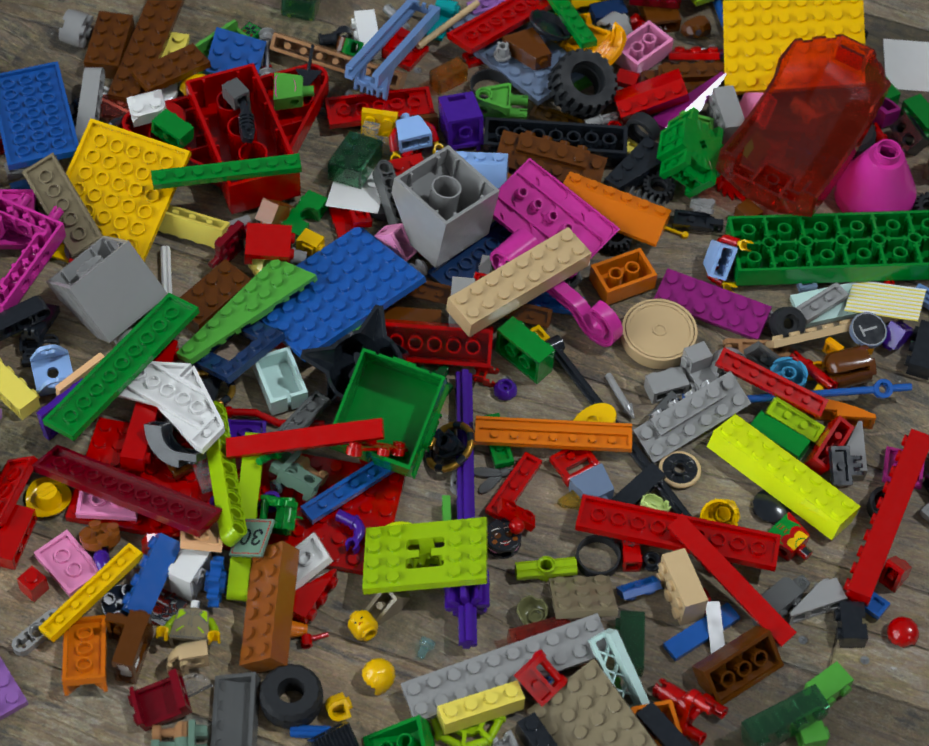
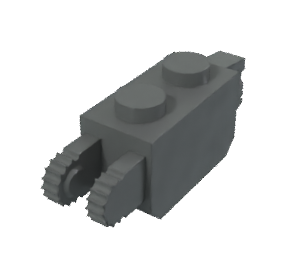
M803 575L793 580L789 577H783L761 596L784 619L791 608L794 609L802 601L803 593L810 586V581ZM752 619V624L754 626H760L754 619Z

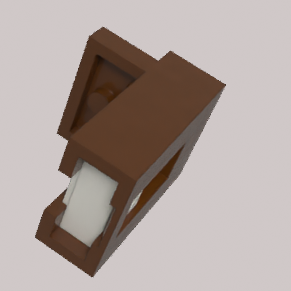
M130 610L128 617H126L122 613L116 612L113 614L107 612L105 623L109 639L119 641L111 661L112 666L117 668L114 674L115 679L136 685L154 635L151 614L143 610Z

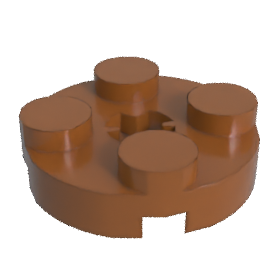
M92 520L89 522V526L80 531V544L82 543V547L88 551L102 550V547L109 546L110 549L120 542L119 525L117 523H101L100 520Z

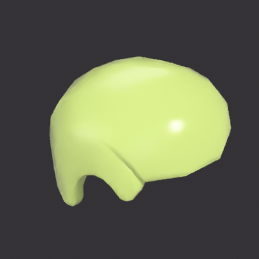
M646 494L640 501V506L668 512L671 509L669 501H664L656 494Z

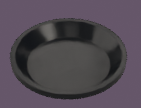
M540 9L533 10L530 13L529 19L532 27L542 37L555 42L568 40L572 37L556 14Z

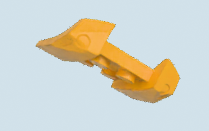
M590 13L580 14L597 39V46L584 48V51L590 49L593 50V53L598 52L602 58L608 60L609 65H612L621 55L626 44L625 30L616 21L613 24L612 32L592 24ZM573 37L563 40L559 45L567 52L580 49Z

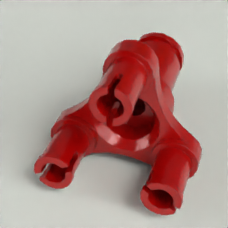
M661 678L659 683L662 685L655 684L652 696L660 701L672 699L682 734L695 741L698 745H702L706 740L707 733L692 725L694 720L703 711L708 715L713 713L720 719H723L727 714L728 707L715 701L714 697L708 693L702 694L695 688L686 692L673 683L667 682L666 679Z

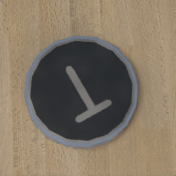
M862 312L856 315L849 326L850 336L853 341L858 345H867L870 349L880 346L887 336L886 324L879 316L870 312Z

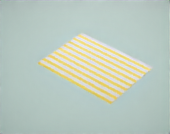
M871 281L856 282L852 284L844 311L856 313L870 312L877 316L918 321L926 289Z

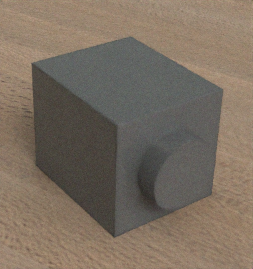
M237 77L222 85L223 98L234 110L240 108L239 103L246 100V105L247 101H250L249 90Z

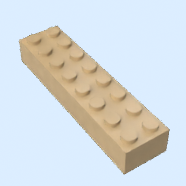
M567 227L448 297L446 311L468 337H471L589 266L592 253L572 230Z

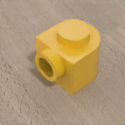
M343 692L330 696L326 700L325 709L332 720L342 721L351 717L349 709L353 707L349 696L345 697Z

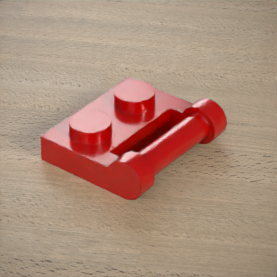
M563 449L549 457V462L562 477L567 487L569 486L570 478L600 464L590 450ZM586 461L590 463L572 474L568 473L570 469Z
M541 649L536 651L532 658L514 675L541 707L568 682V679L563 674H560L549 662L546 654ZM539 664L554 679L552 685L537 670L536 667Z

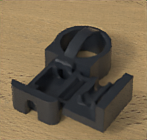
M46 334L40 343H37L36 339L24 341L20 337L19 350L23 356V368L31 367L29 358L44 343H56V345L60 346L58 337L54 334Z

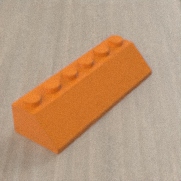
M569 172L563 184L619 227L620 230L617 233L653 247L657 246L667 226L671 214L670 209L599 183L596 180L586 178L578 173Z

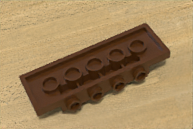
M700 60L689 64L686 61H682L679 64L672 65L669 62H664L658 65V70H643L640 75L641 82L679 68L689 94L720 72H724V62L722 60H715L713 63H706ZM724 79L722 80V82L719 84L718 87L725 86V81H724Z
M503 130L497 153L508 154L509 170L516 171L527 159L531 158L561 183L564 182L570 171L601 183L607 158L591 154V151L587 150L586 146H570V142L565 140L555 142L552 141V137L546 135L540 138L531 131L517 134Z

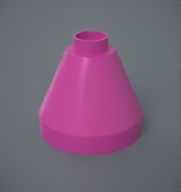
M890 139L881 140L843 167L838 175L834 189L835 201L842 213L912 211L916 199V185L905 154L896 141Z

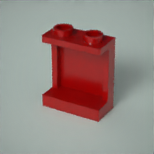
M247 223L245 264L252 265V259H279L290 263V260H294V249H291V244H295V233H292V225Z

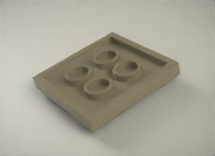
M610 576L549 578V589L556 619L585 618L598 613L599 617L618 616V607Z

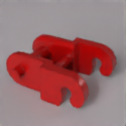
M493 366L491 368L475 367L476 373L472 375V380L481 382L484 386L494 387L495 382L492 381L490 383V380L486 379V375L488 373L498 374L499 369L493 370Z

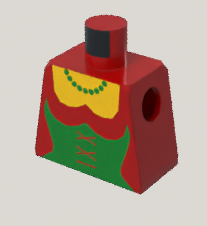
M790 512L768 531L769 533L781 535L778 556L787 561H790L797 554L806 561L813 553L806 546L810 537L809 533Z

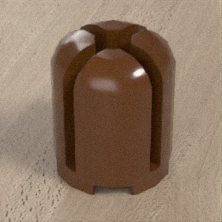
M867 345L829 352L823 357L821 368L827 369L823 372L838 382L836 389L873 381L872 377L877 374L875 358L871 359L867 349H870Z

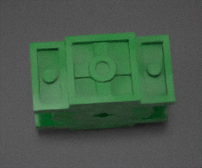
M695 107L668 121L667 128L661 131L657 159L661 161L659 176L663 179L672 176L673 179L685 186L684 195L688 198L716 184V178L723 174L726 146L722 144L724 130L719 126L712 130L706 123H702L698 119L699 110Z

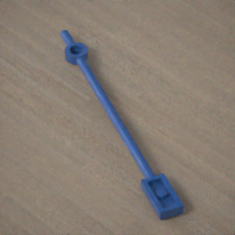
M880 379L873 386L811 391L822 397L874 394L879 399H886L893 392L912 391V384H892L887 379ZM879 387H883L885 392H880ZM772 394L746 395L751 403L772 401L775 397Z

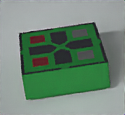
M249 21L241 30L249 37L258 39L259 31L262 28Z

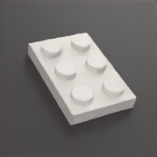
M314 532L295 547L300 550L296 589L300 588L333 562L323 543Z

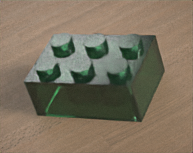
M349 131L328 162V180L361 189L382 158L383 140Z

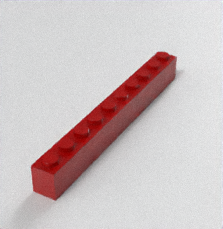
M912 428L909 435L905 434L901 443L904 446L903 451L898 450L895 458V461L898 462L897 466L892 465L888 475L892 477L891 481L885 482L882 490L885 496L884 498L880 497L876 508L879 511L872 515L869 524L873 526L871 530H866L863 538L866 541L865 546L860 545L856 555L860 557L859 561H854L850 573L853 574L852 579L847 578L843 588L847 590L846 596L848 600L864 602L866 607L869 605L929 451V435Z

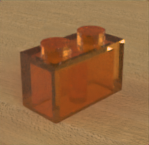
M459 56L430 70L429 85L438 95L468 81V66Z

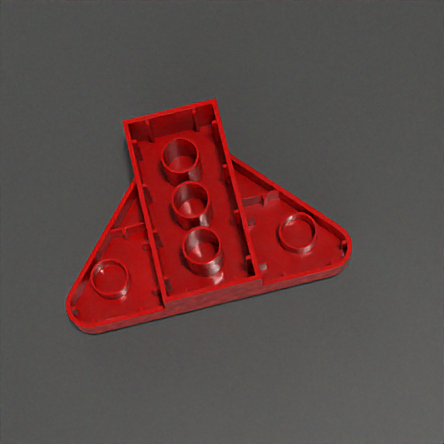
M254 63L186 80L187 95L166 100L165 102L181 106L186 113L185 122H189L194 127L193 140L182 148L191 152L187 166L297 154L324 103V98H327L329 93L328 72L322 66L311 63V70L322 71L310 85L314 86V96H304L302 107L275 110L274 72L259 76ZM308 64L277 72L298 75L296 68L307 69ZM236 77L249 90L251 112L255 120L253 143H243L241 141L238 124L240 108L234 110L223 98L222 85ZM130 111L124 115L122 119L123 129L166 143L151 133L152 123L134 127ZM300 172L211 183L221 188L231 214L260 207L263 198L283 201L301 195Z

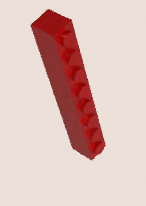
M172 340L153 361L176 363L177 360H180L176 355V352L179 350L178 340ZM136 402L120 454L121 469L145 472L147 464L151 463L152 453L145 436L144 424L154 420L160 421V418H164V415L156 406Z

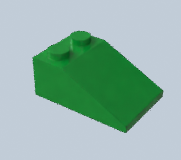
M421 715L414 716L363 737L364 746H435L431 723Z

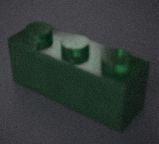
M620 610L619 618H615V630H618L638 677H642L645 652V612Z

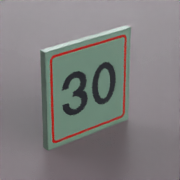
M245 519L247 534L234 547H231L229 556L263 557L275 520Z

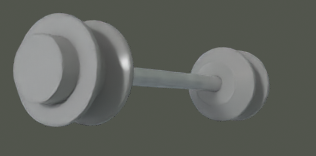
M269 27L262 28L259 31V39L267 42L266 68H262L259 71V76L276 72L274 69L269 68V45L275 32L274 29Z

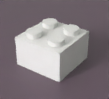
M180 550L178 559L175 563H171L168 568L171 593L188 601L195 600L205 585L206 570H210L211 551Z

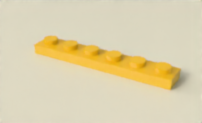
M128 543L38 627L39 631L54 643L140 562L144 554L131 543Z

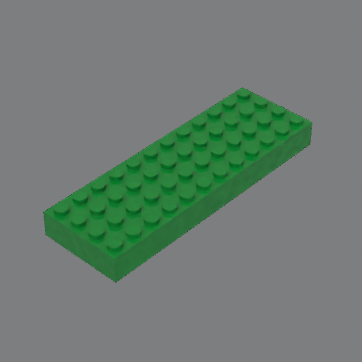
M929 210L727 217L726 235L740 238V240H750L754 243L747 244V249L751 250L750 252L741 250L739 246L737 247L738 250L732 263L736 286L929 279Z

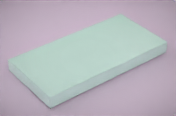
M856 282L840 284V286L850 294L852 284ZM826 288L790 295V302L793 307H797ZM846 299L806 324V327L852 318L860 313L844 311L848 300Z

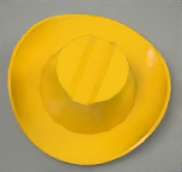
M41 477L29 485L25 496L26 507L35 509L37 517H52L60 514L67 508L71 501L72 493L66 484L48 477Z

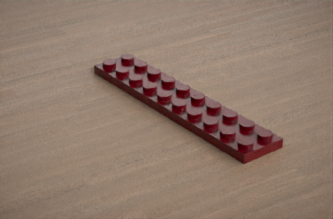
M60 445L53 447L32 465L34 468L33 472L196 537L202 536L219 519L222 512L221 508Z

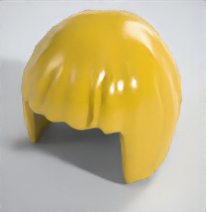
M374 658L364 665L362 677L367 685L375 688V695H382L394 684L395 669L388 660Z

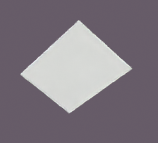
M883 39L885 76L897 89L929 92V42Z
M339 165L325 206L378 214L381 200L372 175L374 170Z

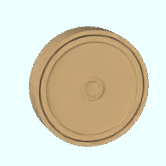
M648 299L637 303L626 313L622 323L623 334L621 342L626 353L637 363L653 369H668L680 365L683 349L696 344L697 324L691 313L680 304L666 299Z

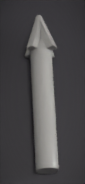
M607 373L605 378L624 408L623 412L634 419L633 404L628 402L613 375Z

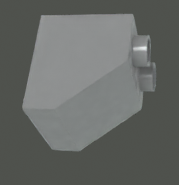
M447 145L395 177L391 193L410 245L437 268L489 233L500 190Z
M109 236L101 237L46 281L57 298L97 339L109 343L114 341L115 344H118L133 329L131 327L133 323L141 317L144 318L167 295L165 289L128 240Z

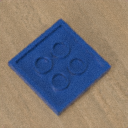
M216 27L208 55L211 67L204 70L203 74L209 75L254 63L259 73L267 42Z

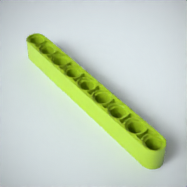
M213 401L224 423L225 431L206 453L215 507L222 509L217 520L220 538L228 547H234L247 534V526L235 458L228 459L226 457V438L231 437L227 411L220 402Z
M245 432V435L260 434L254 432ZM262 455L242 457L239 486L245 519H257L263 464L258 465L256 458ZM252 557L230 558L226 600L247 602Z

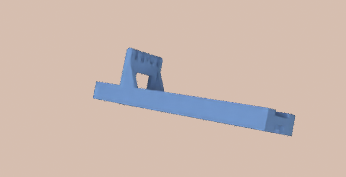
M407 0L347 63L344 78L354 79L353 90L357 91L360 85V92L364 93L366 89V94L374 96L376 91L377 98H380L382 95V99L387 100L395 68L439 20L441 7L430 4L426 8L425 2L420 6L419 0ZM416 11L426 14L372 73V77L366 76L367 64Z

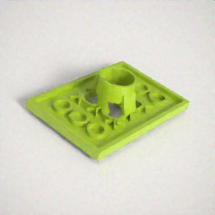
M487 517L366 528L363 594L487 584ZM434 543H445L443 547L435 548ZM419 544L420 552L419 549L408 550L410 545ZM411 563L412 568L408 569L407 565ZM427 564H437V565H439V566H434V567H423L424 565H427Z

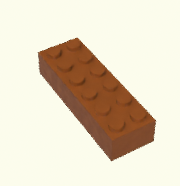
M284 541L267 545L263 557H252L239 666L256 673L288 665L300 550Z

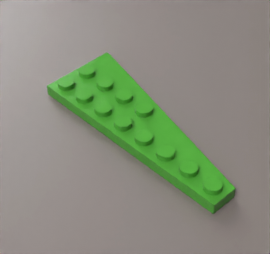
M279 259L271 260L176 352L177 357L187 363H191V365L209 354L211 348L224 344L226 338L234 333L239 334L242 332L241 328L249 323L251 325L272 312L277 304L290 300L289 296L297 291L302 292L304 286L310 282L315 283L318 280L316 274L286 261H280Z

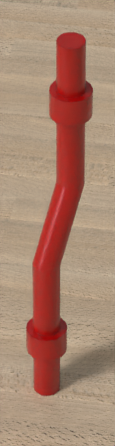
M224 406L228 418H232V416H251L276 427H280L287 420L277 419L258 409ZM315 420L309 427L325 425V420Z

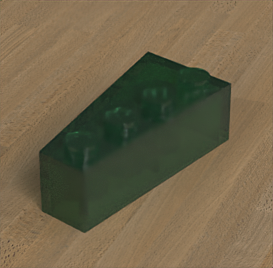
M814 684L742 721L741 741L745 746H778L814 722L824 719L829 713V703L817 685Z

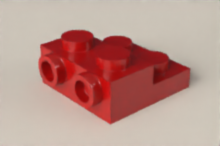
M401 27L381 49V57L386 59L410 31ZM425 45L420 50L415 46L398 66L410 72L429 52V46Z

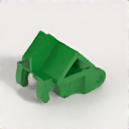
M261 495L262 503L259 519H267L269 506L275 507L277 509L275 524L271 534L291 536V531H294L295 521L303 520V517L296 516L298 507L296 499Z

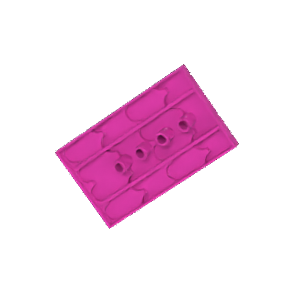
M531 158L527 159L498 188L500 192L493 219L512 234L518 229H525L539 243H542L569 227L590 250L592 258L620 230L619 227Z

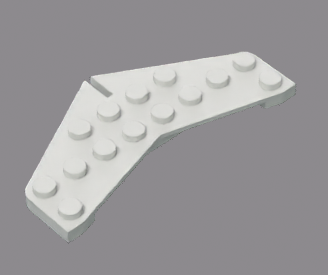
M152 361L118 396L156 406L191 446L202 454L225 431L224 423L195 366L192 367L191 363Z

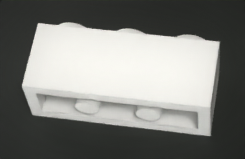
M374 9L354 11V18H351L352 29H355L353 31L354 40L363 42V46L378 32ZM381 50L372 60L381 59Z

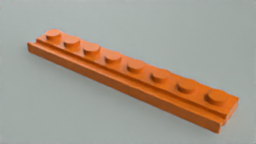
M476 416L474 445L631 453L632 424Z

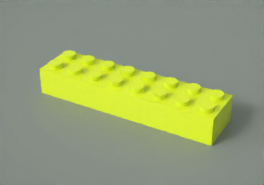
M734 414L713 431L707 445L710 450L829 539L833 540L853 522L861 507L859 504L738 415Z

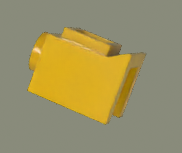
M307 228L296 239V249L306 251L308 256L321 251L326 246L324 236Z

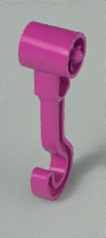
M518 229L491 252L490 261L496 270L540 243L527 230ZM564 281L546 291L572 313L584 334L596 344L609 347L622 336L623 326L621 321L605 302L600 300L591 308L587 301Z

